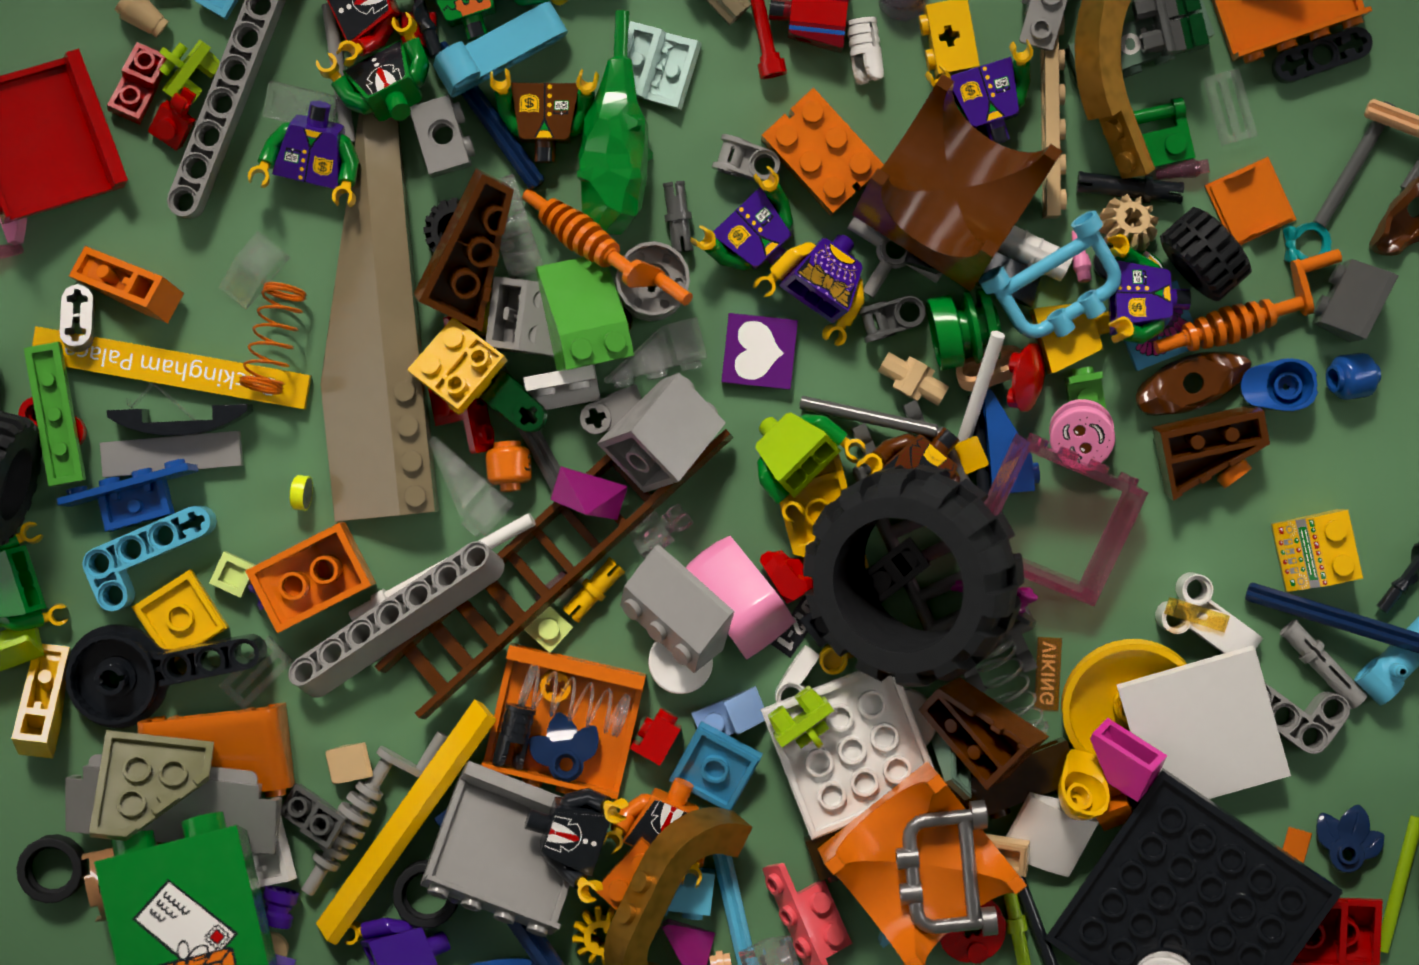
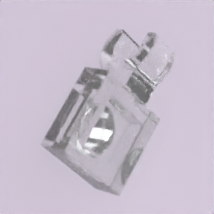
M676 504L661 517L656 511H653L629 535L640 555L645 559L656 545L659 544L665 548L675 540L671 533L688 529L693 525V521L688 513L684 512L681 505Z

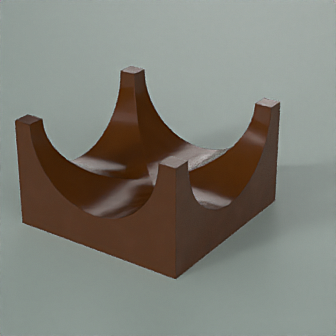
M942 74L895 150L882 168H877L870 178L852 215L971 292L1063 151L1050 144L1046 149L1038 152H1022L1007 148L987 138L975 129L962 115L953 97L954 81Z

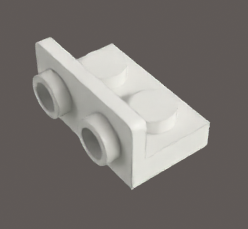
M594 365L523 377L526 391L541 403L546 410L600 400Z

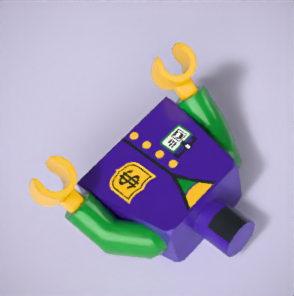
M1027 39V46L1023 52H1016L1015 42L1010 43V52L1015 59L1013 63L1011 57H1007L954 75H950L943 65H939L942 71L941 75L944 74L954 81L953 97L962 115L975 129L985 127L987 137L998 144L1010 140L1005 120L1012 119L1019 114V109L1025 105L1031 83L1029 60L1033 56V48ZM929 71L926 72L925 77L927 81L934 87L938 79L934 80L932 74Z
M311 101L308 116L296 115L291 122L282 123L266 140L257 160L259 165L249 170V183L252 182V178L256 173H263L265 179L261 184V188L267 187L270 182L268 170L273 169V175L334 189L332 200L337 206L339 205V197L344 193H348V206L352 207L355 205L356 196L352 192L351 187L355 186L359 158L351 139L345 135V127L342 124L328 121L331 105L323 101Z
M766 166L770 172L767 180L762 181L757 174L754 175V180L761 188H758L714 231L704 226H699L705 233L704 239L698 242L696 239L690 238V242L693 245L705 250L708 255L722 266L742 271L749 268L756 270L766 260L773 266L786 252L782 245L792 235L790 232L794 224L790 202L779 184V177L770 166Z
M1118 234L1107 238V241L1113 245L1110 251L1114 258L1116 257L1119 260L1117 263L1121 271V284L1116 293L1108 299L1110 336H1112L1111 339L1114 343L1124 340L1136 344H1144L1163 332L1164 327L1173 318V310L1190 309L1191 292L1190 289H1172L1171 272L1160 268L1157 263L1131 248L1127 237L1123 234Z

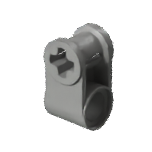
M722 134L721 140L723 145L717 162L712 164L713 169L755 181L754 175L757 174L762 181H765L769 178L770 174H759L755 170V164L761 158H769L775 163L773 170L779 176L781 165L779 157L774 151L732 135ZM733 149H735V150H734V153H733V156H732V159H731V161L729 162L730 157H731V154H732V151H733Z
M635 384L607 395L606 398L585 406L580 415V423L583 429L590 434L596 435L613 428L642 399L637 385ZM591 409H595L597 413L605 414V419L601 421L602 427L596 429L594 424L587 425L585 419L590 417L589 411Z

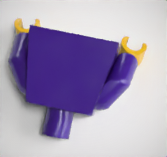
M386 917L366 921L362 924L353 922L349 928L355 931V938L344 941L347 945H352L362 938L366 939L360 943L370 965H438L435 957L451 950L450 943L443 931L426 938L422 927H413L405 920Z

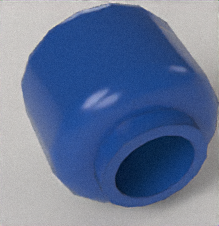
M1365 353L1340 355L1333 359L1326 370V384L1329 390L1339 399L1343 400L1366 398L1373 395L1381 380L1380 367L1371 356Z

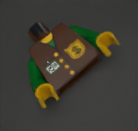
M505 69L506 79L504 81H496L493 71L490 72V86L495 91L498 113L510 133L519 136L522 143H535V163H555L556 143H571L572 137L582 132L584 117L595 98L594 90L599 81V74L597 72L594 74L593 82H586L582 78L583 69L580 70L576 83H511V73L508 69Z

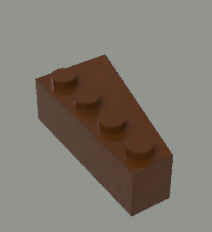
M477 168L475 169L414 292V296L420 303L481 332L485 320L486 305L491 294L493 274L499 259L501 239L505 232L514 189L511 186Z

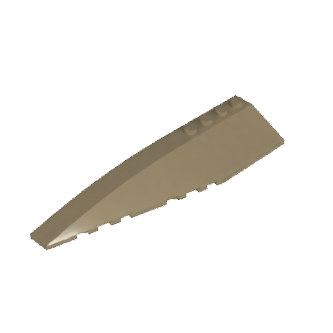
M359 113L354 148L359 158L355 186L351 187L352 192L356 196L355 205L349 207V194H347L320 383L335 522L439 511L427 388L407 370L423 352L418 301L414 296L416 282L399 121L394 120L392 117L385 121H378L372 113L368 115Z

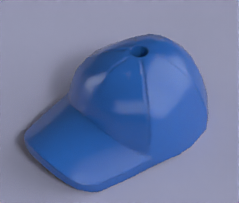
M1293 358L1257 365L1244 373L1241 380V394L1248 404L1255 407L1281 411L1300 410L1308 407L1315 401L1318 394L1317 373L1313 366L1306 361ZM1284 384L1288 385L1287 390L1283 389Z

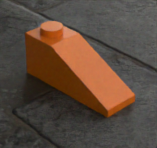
M84 246L69 274L70 278L142 314L167 324L184 295L181 290L163 276L87 246Z

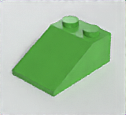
M585 257L535 267L557 371L570 370L634 356L627 319L609 267L603 268Z

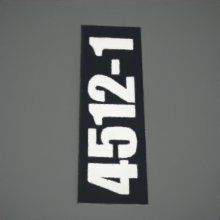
M805 595L791 614L796 622L771 643V645L790 658L808 633L800 621L802 617L810 612Z

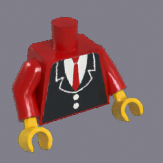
M327 0L346 40L339 44L336 54L348 51L352 55L345 59L343 65L350 67L355 63L358 55L365 56L386 45L394 31L392 18L398 19L402 15L396 0Z

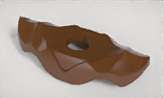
M1419 176L1413 179L1390 203L1386 214L1380 221L1369 243V249L1373 252L1386 256L1399 255L1407 246L1419 242V214L1411 217L1408 213L1410 202L1414 198L1419 197Z
M1224 351L1201 352L1180 358L1163 366L1141 384L1136 394L1137 406L1143 413L1153 416L1182 414L1200 409L1215 402L1238 385L1244 373L1251 368V361L1241 354ZM1189 373H1197L1202 378V388L1196 393L1187 392L1183 386L1184 378Z

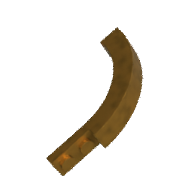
M1082 0L1075 34V68L1079 93L1087 120L1099 119L1122 179L1148 175L1155 170V167L1130 105L1121 66L1123 24L1131 0Z

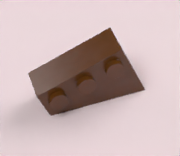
M1252 405L1152 427L1164 492L1173 501L1183 496L1184 492L1194 486L1212 479L1211 476L1228 466H1234L1270 444L1264 410Z
M960 677L938 688L918 709L986 790L1007 779L1049 737Z

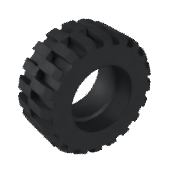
M0 411V546L8 543L9 539L16 535L18 527L22 526L25 520L26 512L31 507V500L37 489V479L41 471L40 458L42 457L39 429L29 418Z

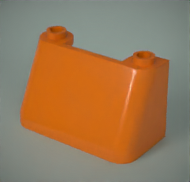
M286 702L268 704L266 707H250L243 710L188 716L176 715L167 719L165 715L155 716L137 722L138 734L214 742L211 766L255 772L258 776V783L262 784V792H265V797L286 795V789L293 787L295 784Z

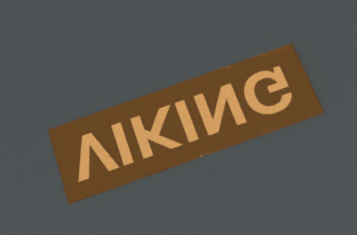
M1038 637L1035 710L1058 711L1062 638Z

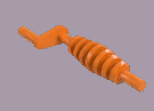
M532 189L524 191L522 200L539 212V221L569 250L574 251L591 262H595L603 268L612 265L622 273V282L630 288L658 286L684 306L691 302L693 295L665 275V272L659 267L638 259L630 262L620 254V245L598 223L593 222L594 219L587 214L574 209L556 198L547 201Z
M1335 249L1290 262L1295 298L1275 304L1270 299L1259 300V303L1251 301L1246 302L1245 305L1239 303L1232 305V307H1221L1218 312L1214 310L1208 313L1206 318L1204 316L1196 318L1194 325L1192 322L1183 324L1180 333L1155 340L1153 344L1156 353L1161 354L1183 346L1187 347L1189 351H1196L1200 349V346L1203 349L1212 348L1213 345L1217 347L1225 346L1227 342L1235 344L1240 339L1244 340L1251 337L1253 333L1258 334L1264 331L1265 327L1271 328L1275 326L1280 316L1300 311L1304 316L1313 314L1314 302L1306 273L1342 262L1340 250Z

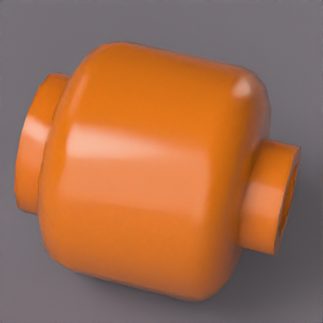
M521 441L493 443V448L487 451L485 455L487 481L492 485L500 486V492L520 491L521 484L527 483L532 478L530 450L521 446Z

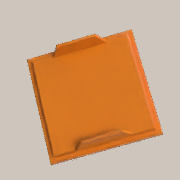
M1269 157L1204 185L1221 224L1240 245L1297 220Z

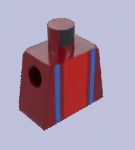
M771 0L769 20L789 22L787 36L789 39L842 53L848 0Z

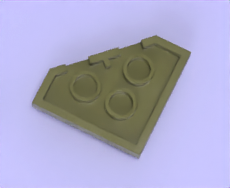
M106 730L89 836L127 841L209 781L214 742Z

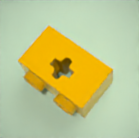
M948 0L926 4L923 9L924 15H919V26L921 35H928L930 49L925 50L928 71L934 70L935 79H937L942 73L939 65H943L950 75L979 67L968 0ZM944 31H948L950 37H956L951 47H948L946 41H940Z

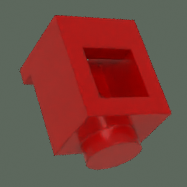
M660 708L654 719L649 717L645 719L637 734L642 737V740L639 742L634 739L630 749L660 766L681 730V726L676 723L678 717Z

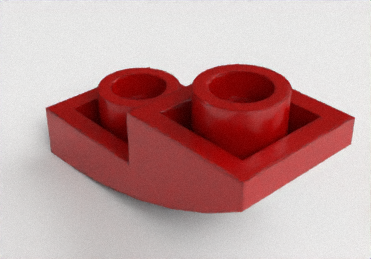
M136 42L121 70L122 78L107 104L108 111L140 125L164 74L159 69L167 58L160 54L159 51Z

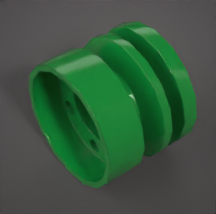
M983 288L976 290V306L969 291L962 293L961 309H956L950 295L926 300L929 329L940 371L963 367L965 363V350L969 349L976 364L982 363L983 347L985 346L986 349L991 332H1001L997 309L991 300L990 294H986ZM1000 350L998 359L1001 358V350Z

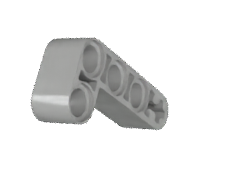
M1265 683L1274 716L1281 707H1286L1289 711L1288 720L1281 725L1277 724L1279 734L1296 747L1308 753L1317 754L1322 752L1350 715L1348 701L1333 692L1324 691L1318 693L1303 711ZM1334 699L1338 705L1337 712L1331 717H1326L1323 711L1324 705L1327 701ZM1314 727L1317 732V738L1314 743L1305 745L1303 734L1308 728Z

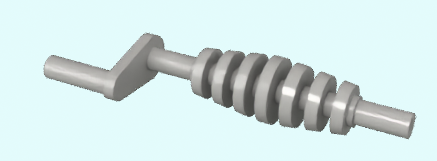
M440 731L436 732L417 765L384 746L379 747L376 753L381 759L373 770V776L369 777L368 780H359L355 788L360 793L355 791L349 792L346 798L352 804L341 802L337 808L347 820L332 847L327 849L318 843V846L324 852L315 850L312 858L316 865L301 888L303 892L313 896L327 872H336L341 866L336 859L345 861L349 856V852L346 849L354 850L358 845L354 838L362 839L366 831L360 825L369 827L372 820L365 812L375 814L377 805L372 799L376 801L381 800L383 793L380 791V785L391 767L395 765L419 778L448 736Z

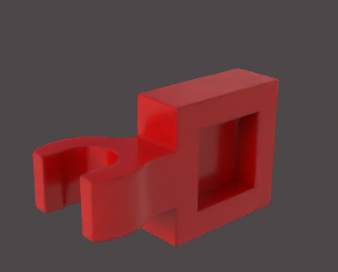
M184 87L180 95L175 93L170 102L166 100L160 104L148 132L174 150L180 149L184 145L196 120L187 114L196 98V94Z

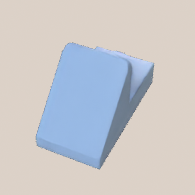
M756 686L691 712L697 727L702 721L727 735L734 733L738 735L765 721L760 710L764 708Z

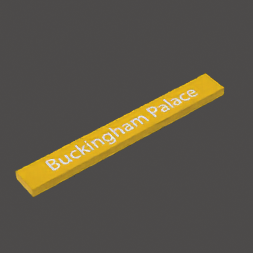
M35 326L32 346L61 342L65 366L69 368L306 410L312 375L247 364L246 366L255 373L285 383L282 390L283 393L279 395L267 394L248 389L239 383L241 376H254L246 371L243 363L100 337H94L93 344L89 349L77 353L65 347L60 338L59 330ZM74 333L70 336L73 341H78L79 336L83 334Z

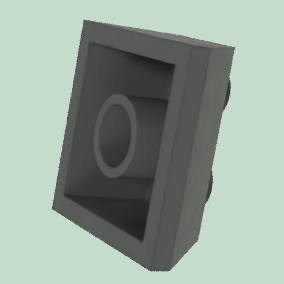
M1354 259L1344 261L1342 265L1338 263L1330 275L1329 282L1332 283V286L1327 296L1321 295L1314 307L1316 317L1312 324L1348 342L1367 339L1398 275Z

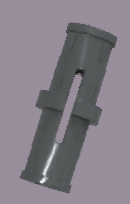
M676 181V196L674 195L673 182L663 183L667 214L664 215L665 223H669L671 246L681 253L680 238H682L683 251H693L694 247L690 242L691 232L689 225L692 213L687 209L685 181Z

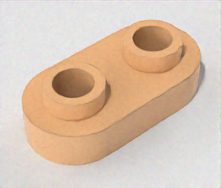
M1012 345L1001 347V358L997 360L989 387L1013 379V373L1009 371V360L1013 352L1021 353L1022 350ZM973 357L965 359L963 367L956 368L959 386L971 392L973 391L981 363L976 364Z

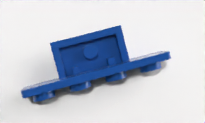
M185 459L172 460L164 463L165 469L153 472L152 468H144L131 472L132 478L120 481V477H111L100 480V487L88 490L87 486L66 490L67 496L57 498L56 500L58 506L65 507L98 500L104 529L107 532H112L174 514L167 480L199 471L196 464L185 463Z

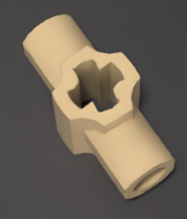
M888 352L877 371L895 381L892 386L894 389L917 402L921 396L939 406L949 388L945 383L932 377L935 370L910 356L907 361H904Z

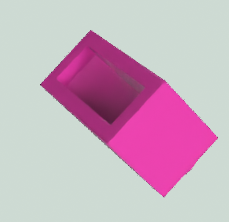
M1109 718L1090 737L1107 782L1124 795L1138 802L1158 776L1168 755Z

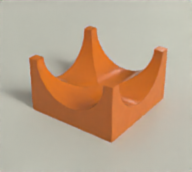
M928 761L818 848L824 864L861 904L894 947L905 965H925L927 956L946 933L934 934L920 930L911 919L909 905H901L899 884L906 883L905 869H897L895 849L903 848V830L907 823L915 816L924 813L965 809ZM958 824L921 829L917 834L916 841L919 853L924 914L934 920L967 916ZM982 829L973 830L980 906L998 896L1007 893H1019L1027 886L985 832Z

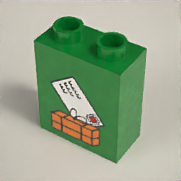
M224 812L203 814L182 821L184 838L160 845L156 844L154 830L139 831L127 841L111 840L114 857L94 861L116 965H278L247 830L238 825L227 827Z

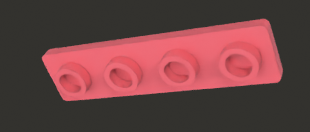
M784 863L767 865L762 869L766 877L765 884L777 902L780 919L787 926L793 939L794 951L801 958L803 965H828L826 958L852 944L825 880L817 881L797 892Z

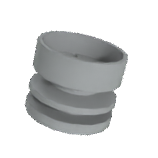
M656 241L640 243L628 250L624 255L630 262L638 259L659 267L665 272V275L688 291L690 283L688 265L682 255L670 245ZM617 270L614 284L620 302L634 318L648 322L664 320L674 314L681 306V303L658 286H656L654 292H648V287H628L622 282V273Z

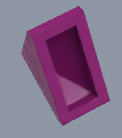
M560 466L550 500L585 515L618 520L628 486Z
M669 918L662 922V929L682 965H707L715 932Z

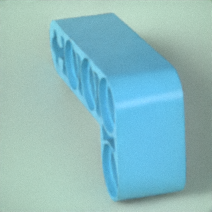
M547 1L467 45L459 41L448 46L436 55L433 67L450 96L456 97L490 79L491 71H493L495 76L554 44L567 35L568 30L552 3Z
M201 505L188 507L89 550L83 557L82 565L98 604L107 611H117L130 606L135 598V590L126 570L209 535L215 529L217 522L213 510ZM195 515H203L205 521L200 524L201 528L192 527L184 530L181 524L194 521ZM164 525L170 527L174 535L172 542L168 545L163 544L158 536L159 530ZM132 539L138 541L141 545V554L136 559L130 557L127 553V544ZM100 553L106 555L109 560V567L105 572L99 571L95 566V558ZM113 585L118 586L123 592V599L119 604H115L109 599V590Z

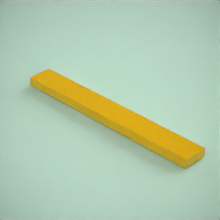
M474 699L316 922L326 941L334 945L339 943L497 719L483 703Z

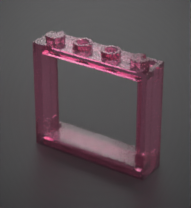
M1016 433L989 490L988 498L984 502L995 516L1001 513L1029 452L1122 491L1080 581L1023 558L1024 578L1095 607L1148 492L1137 485L1139 479L1122 471L1119 477L1108 473L1109 466L1097 460L1090 459L1089 464L1078 460L1080 454L1071 449L1060 446L1057 451L1047 447L1049 441L1036 434L1030 433L1028 438Z

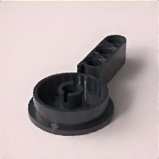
M124 624L105 625L84 635L73 647L67 660L66 687L72 703L86 718L96 724L109 728H127L137 725V722L152 716L162 705L170 685L250 669L266 657L267 645L261 636L246 634L175 649H164L147 633L138 628ZM243 643L253 647L255 651L253 660H248L242 655L241 646ZM209 650L216 651L221 658L220 666H213L208 661L207 654ZM175 657H180L186 662V673H181L175 668ZM109 670L116 672L118 676L123 675V679L119 681L118 686H114L108 681L107 673Z

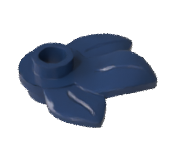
M558 712L549 723L546 737H530L531 755L536 762L548 766L555 779L571 782L581 775L584 762L595 755L598 748L599 734L595 725L587 726L578 731L569 717ZM563 758H570L572 760L573 767L570 771H563L561 769L560 762Z
M1359 804L1349 808L1341 816L1340 820L1326 813H1320L1317 819L1316 835L1318 841L1329 851V860L1332 866L1340 872L1351 873L1358 870L1364 860L1375 858L1383 848L1385 835L1378 831H1370L1369 816ZM1344 849H1349L1352 852L1353 858L1351 861L1343 858L1342 852Z

